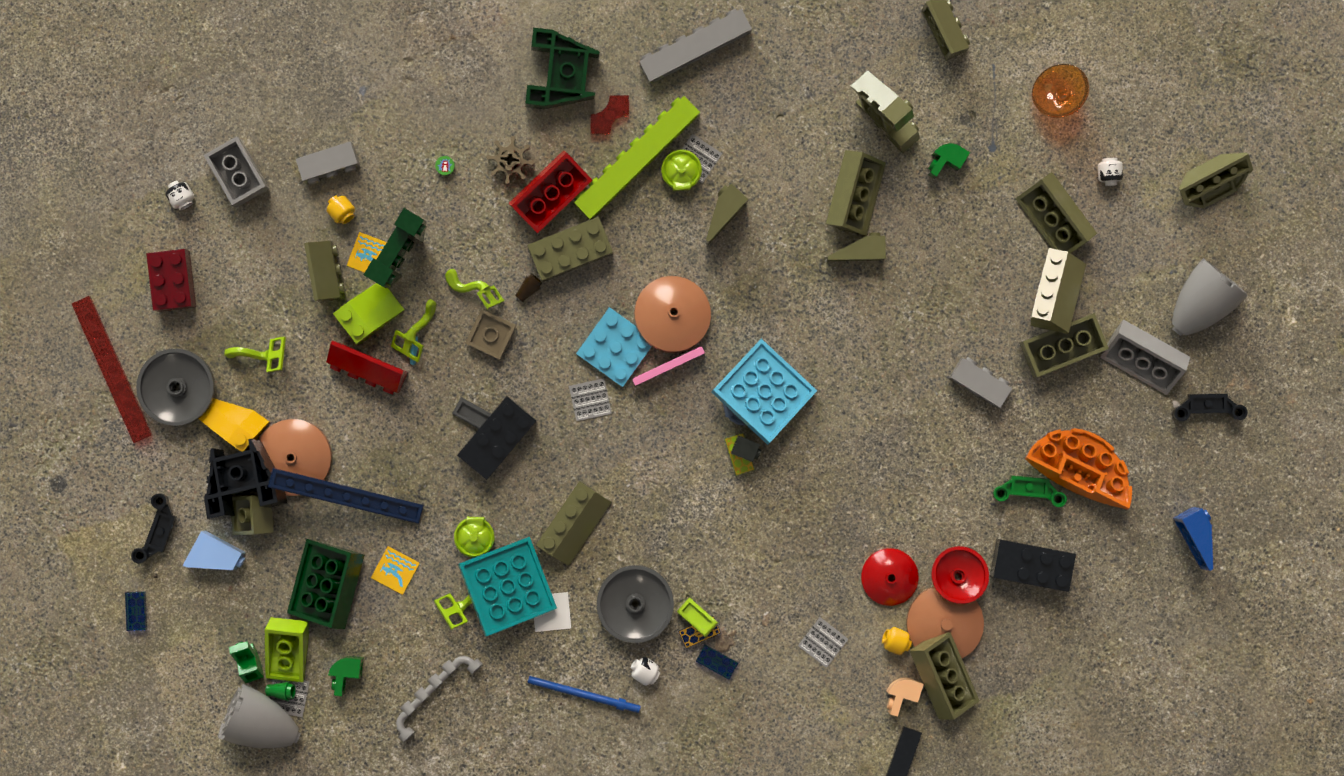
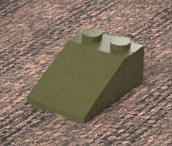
M732 184L728 187L725 185L718 192V200L706 238L707 245L718 236L748 202V198Z

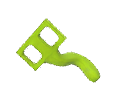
M449 269L445 274L448 285L454 291L465 293L479 290L477 295L487 309L505 301L494 285L489 286L483 281L462 284L454 269ZM491 290H493L496 293L499 300L495 299V297L491 293ZM482 294H485V295H486V297H487V298L489 299V301H490V304H488V303L486 302V300L483 298Z
M432 299L427 301L424 315L407 333L404 334L399 330H395L391 347L417 363L420 361L424 345L416 341V334L432 319L436 310V301ZM397 335L404 339L403 348L395 343ZM412 344L419 348L418 357L410 353Z
M286 337L270 339L269 349L265 352L232 347L225 349L224 356L227 358L245 356L267 361L266 372L280 371L283 368ZM281 340L280 349L273 351L274 342ZM279 358L278 367L271 369L272 360Z
M451 593L434 600L451 630L468 622L463 612L472 604L469 595L460 602H456ZM448 598L453 606L443 609L439 601ZM459 614L462 622L454 625L449 616Z

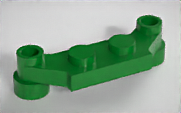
M1010 475L1008 481L993 490V497L997 501H1005L1009 495L1047 498L1055 507H1063L1067 502L1066 495L1058 492L1050 484V479ZM999 490L1002 491V496L1000 497L997 495ZM1056 496L1059 497V501L1057 503L1055 502Z

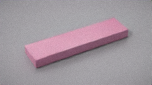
M699 347L633 378V382L637 386L705 354L702 347Z

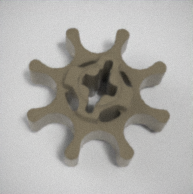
M511 136V144L508 147H502L499 141L496 140L494 143L499 148V154L496 156H486L488 161L494 160L498 164L497 168L491 171V175L495 177L499 172L506 173L505 183L507 185H510V177L513 174H519L522 180L525 181L526 176L522 174V167L525 165H535L533 160L527 161L523 158L524 153L530 150V146L526 144L522 149L515 148L516 138L514 136ZM510 156H512L513 159L516 160L515 162H512L511 165H509L508 162L505 161L506 159H509Z

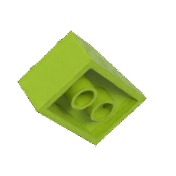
M375 283L344 304L333 315L354 342L360 345L405 309L388 288Z
M270 618L265 627V678L304 682L309 640V621Z

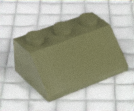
M929 0L923 6L922 12L945 60H950L966 52L969 49L968 45H970L967 35L962 34L960 20L958 17H954L952 13L953 6L950 0Z
M332 241L304 243L314 300L322 303L343 299L345 287L343 282L340 283L339 275H342L340 263L337 264L336 256L339 255L337 245H334Z

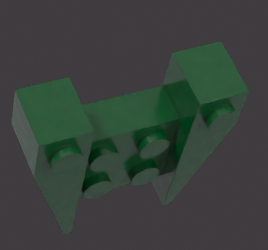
M533 27L531 51L550 53L547 86L527 85L525 107L549 109L594 99L595 92L585 91L588 57L599 58L600 51L585 46L552 29Z
M403 208L394 223L396 228L378 258H373L363 274L384 288H388L402 277L395 270L402 266L405 260L403 256L406 251L410 252L415 244L413 242L414 238L422 243L424 241L427 227L426 221Z

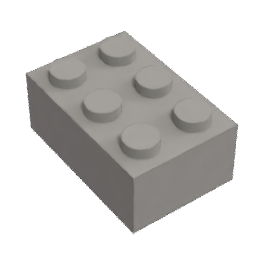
M238 136L204 155L232 206L237 208L270 189L244 142Z

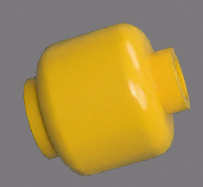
M336 195L329 199L326 211L337 224H347L354 218L355 207L346 196L338 197Z
M897 627L887 629L882 637L884 649L897 655L909 651L912 644L909 633Z

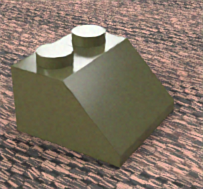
M258 495L232 497L235 516L231 517L232 535L274 533L272 507H260Z

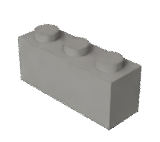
M351 141L296 159L302 181L309 183V185L320 182L319 179L327 177V179L334 178L342 171H345V173L355 171L356 167L360 166L354 144Z
M961 358L949 379L996 408H1001L1012 390L1008 386L1010 383L1001 377L999 379L993 377V372L985 367L980 369L976 366L977 362L971 358Z

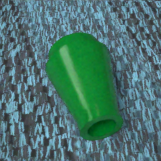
M291 682L267 684L265 694L266 696L289 701L294 699L296 687Z

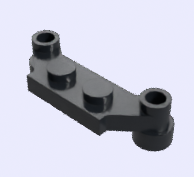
M1188 394V398L1172 411V417L1177 421H1186L1190 414L1227 413L1235 420H1243L1247 417L1248 411L1245 406L1237 405L1229 399L1228 394ZM1178 411L1181 412L1180 417L1177 415Z
M162 493L155 494L151 498V505L157 509L144 547L136 548L131 553V559L135 563H144L156 553H163L165 551L177 516L173 515L169 498ZM160 498L163 499L162 504L159 502Z

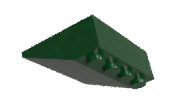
M306 539L287 613L329 628L345 629L365 555Z

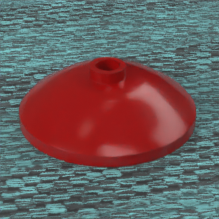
M955 546L944 550L935 559L931 570V579L935 590L942 598L955 604H967L975 601L985 592L989 582V570L985 560L978 552L968 547ZM955 574H959L961 579L956 580Z
M885 548L874 552L865 561L861 571V582L866 594L873 601L886 606H895L907 601L914 594L919 581L918 569L913 559L905 552L894 548ZM890 574L895 576L893 581L888 580Z

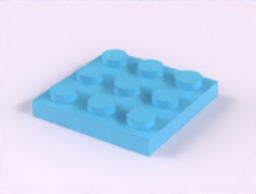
M609 307L576 354L623 387L652 346L646 343L640 336L634 324Z

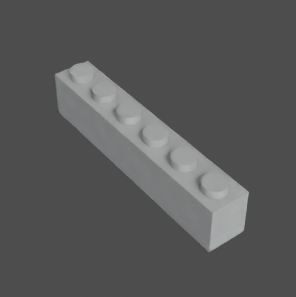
M733 9L726 13V17L722 19L718 17L710 21L709 26L705 28L700 26L692 31L693 34L677 38L675 40L676 43L670 46L665 44L658 48V52L654 54L650 52L642 56L639 65L649 84L651 85L750 34L752 28L743 10L737 11Z

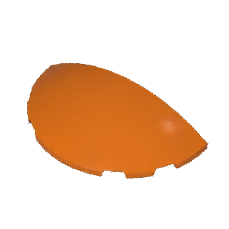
M1073 428L1064 431L1059 429L1048 433L1029 450L1025 459L1040 473L1060 486L1103 504L1127 510L1130 508L1132 486H1129L1127 466L1114 453L1115 448L1100 436L1082 429Z

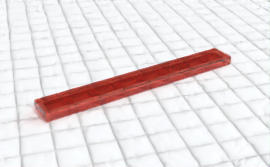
M91 296L72 303L133 443L153 436Z

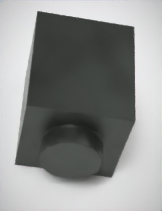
M738 435L731 454L753 462L754 459L758 460L762 449H759L760 444Z

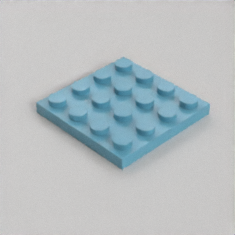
M762 339L712 390V393L767 445L817 392L809 382Z

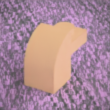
M899 678L893 681L887 689L888 694L893 695V698L890 697L887 703L888 712L898 717L903 698L918 702L924 684L911 678Z

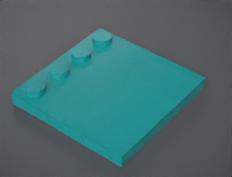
M530 537L458 564L485 637L557 609Z

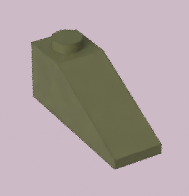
M869 233V236H865L829 255L827 261L885 260V236H881V233Z

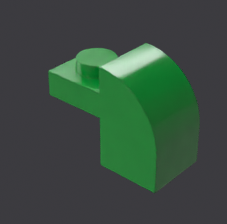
M948 143L940 146L932 154L938 160L934 159L928 167L931 170L928 175L935 179L945 164L958 171L970 152L957 144Z
M247 641L239 642L229 647L230 655L237 662L239 676L245 684L264 678L261 661L253 643L249 644Z
M347 656L332 665L328 676H336V679L332 680L331 687L334 690V696H343L345 694L346 677L357 679L362 677L364 657Z

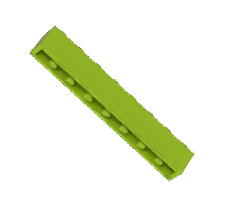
M685 96L681 99L679 97L671 103L672 108L668 112L664 110L657 117L658 121L654 125L650 124L643 131L645 134L640 139L636 137L630 143L631 148L627 152L623 150L616 157L617 161L613 165L609 164L603 169L602 172L604 174L599 179L595 177L588 184L590 188L586 192L582 190L575 197L576 201L574 204L589 220L594 219L700 115V111Z

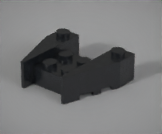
M248 439L250 450L227 456L224 455V450L210 449V471L206 481L208 487L207 494L204 496L207 519L221 520L235 516L232 496L255 490L258 493L260 507L271 508L287 504L285 491L268 487L271 472L275 466L261 440Z

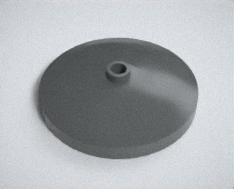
M167 349L153 355L141 368L137 378V396L143 410L154 420L166 425H186L199 419L209 409L215 394V380L208 364L197 354L184 349ZM177 384H180V391L176 390Z
M630 565L614 571L605 579L598 592L597 612L602 625L612 636L625 642L641 643L655 638L667 627L673 614L674 599L669 584L657 571L646 566ZM636 599L639 602V605L633 606V600Z

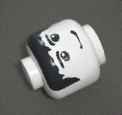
M1105 158L1098 164V180L1105 183V186H1116L1117 182L1123 179V164L1117 161V158Z
M174 181L168 185L169 189L165 195L174 209L184 210L193 204L194 194L186 182L179 183Z
M642 657L639 660L635 659L630 667L632 669V678L645 686L654 684L660 675L658 671L659 666L647 657Z

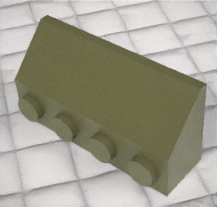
M845 150L826 220L827 225L867 236L886 162L864 152Z
M1052 172L1015 198L1052 249L1072 253L1097 234Z
M1049 248L1031 315L1030 326L1069 334L1086 263L1069 252Z
M579 481L536 546L569 566L612 502Z
M951 632L923 641L910 650L939 719L954 720L980 701Z

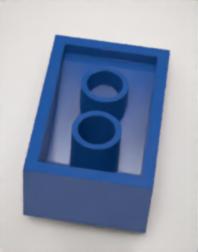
M1192 507L1173 517V520L1200 569L1211 571L1213 570L1211 517L1207 510Z

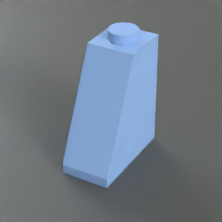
M201 531L183 566L188 568L235 570L243 565L245 552L207 531Z

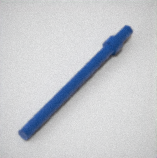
M529 676L528 679L529 684L614 706L621 711H624V709L636 713L640 711V705L626 702L622 698L618 700Z

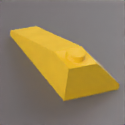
M213 398L209 409L199 418L201 422L241 452L250 450L248 439L257 440L270 422L254 410Z

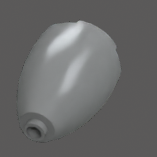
M1203 258L1194 268L1180 291L1173 312L1172 324L1174 327L1172 329L1180 336L1182 334L1187 336L1202 331L1229 315L1248 295L1235 282Z
M242 684L241 688L238 687L227 708L224 718L225 723H222L220 726L218 738L245 747L272 749L288 747L293 743L296 744L301 733L298 732L299 728L294 720L275 701L258 690Z

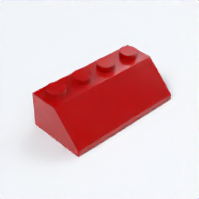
M563 150L508 204L538 233L593 180Z
M331 341L326 363L331 364V369L341 372V369L348 372L347 376L357 380L359 377L366 379L365 383L373 387L380 385L384 387L382 391L393 395L394 392H400L408 374L407 371L339 342Z

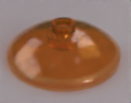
M1058 64L1047 68L1038 76L1032 88L1034 105L1039 112L1051 118H1063L1074 114L1084 105L1089 95V81L1085 73L1080 68L1071 64Z

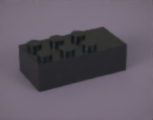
M506 396L459 451L457 456L487 480L534 425L536 419L509 396Z
M996 539L990 576L1069 592L1076 554Z

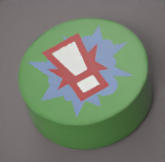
M442 156L437 159L435 167L439 174L448 176L454 172L455 163L450 157Z

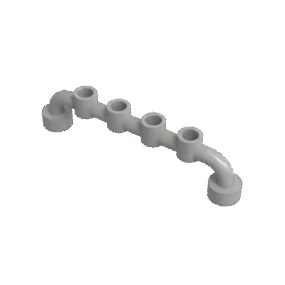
M460 656L453 662L448 660L441 667L444 671L439 676L435 673L429 678L428 682L430 685L426 689L421 687L415 692L414 696L416 699L412 703L408 700L401 706L400 709L403 712L398 716L396 726L400 733L398 738L403 743L415 733L410 726L407 729L404 727L405 719L461 664H467L469 666L467 670L474 674L483 665L478 658L474 661L468 656Z

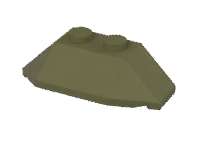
M1220 154L1188 171L1179 187L1183 203L1187 206L1204 209L1238 191L1248 174L1253 171L1249 154Z

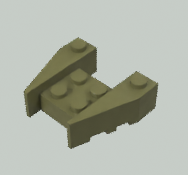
M868 70L851 85V88L859 96L856 104L875 121L874 123L878 128L881 127L886 132V137L902 153L920 139L917 125L914 122L909 123L914 114L913 106L908 100L905 99L903 101Z

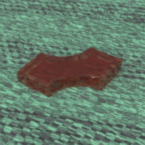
M610 95L607 106L601 112L591 114V135L610 134L611 127L617 119L629 116V95Z

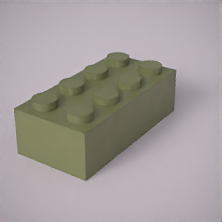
M599 217L527 245L542 282L614 254Z
M1095 313L1072 321L1069 334L1049 330L1019 342L1033 378L1040 377L1109 349Z

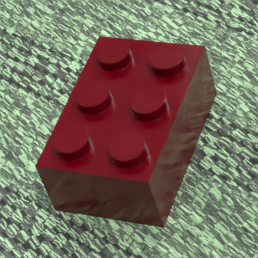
M187 249L146 253L153 311L162 312L195 308L196 299L190 251Z

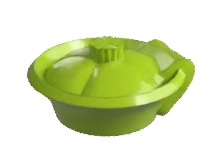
M676 150L664 159L661 168L662 177L672 187L673 191L690 190L699 181L702 166L698 157L692 152Z
M467 516L466 519L459 523L454 533V542L457 549L468 557L475 558L488 553L494 544V531L485 520V517Z

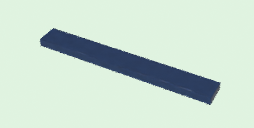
M276 468L272 469L268 483L269 488L418 524L424 506L423 504Z

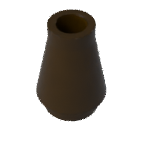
M531 273L525 277L515 296L524 302L541 289L540 286L543 283Z

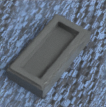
M462 397L452 412L453 415L478 429L491 415L488 411Z

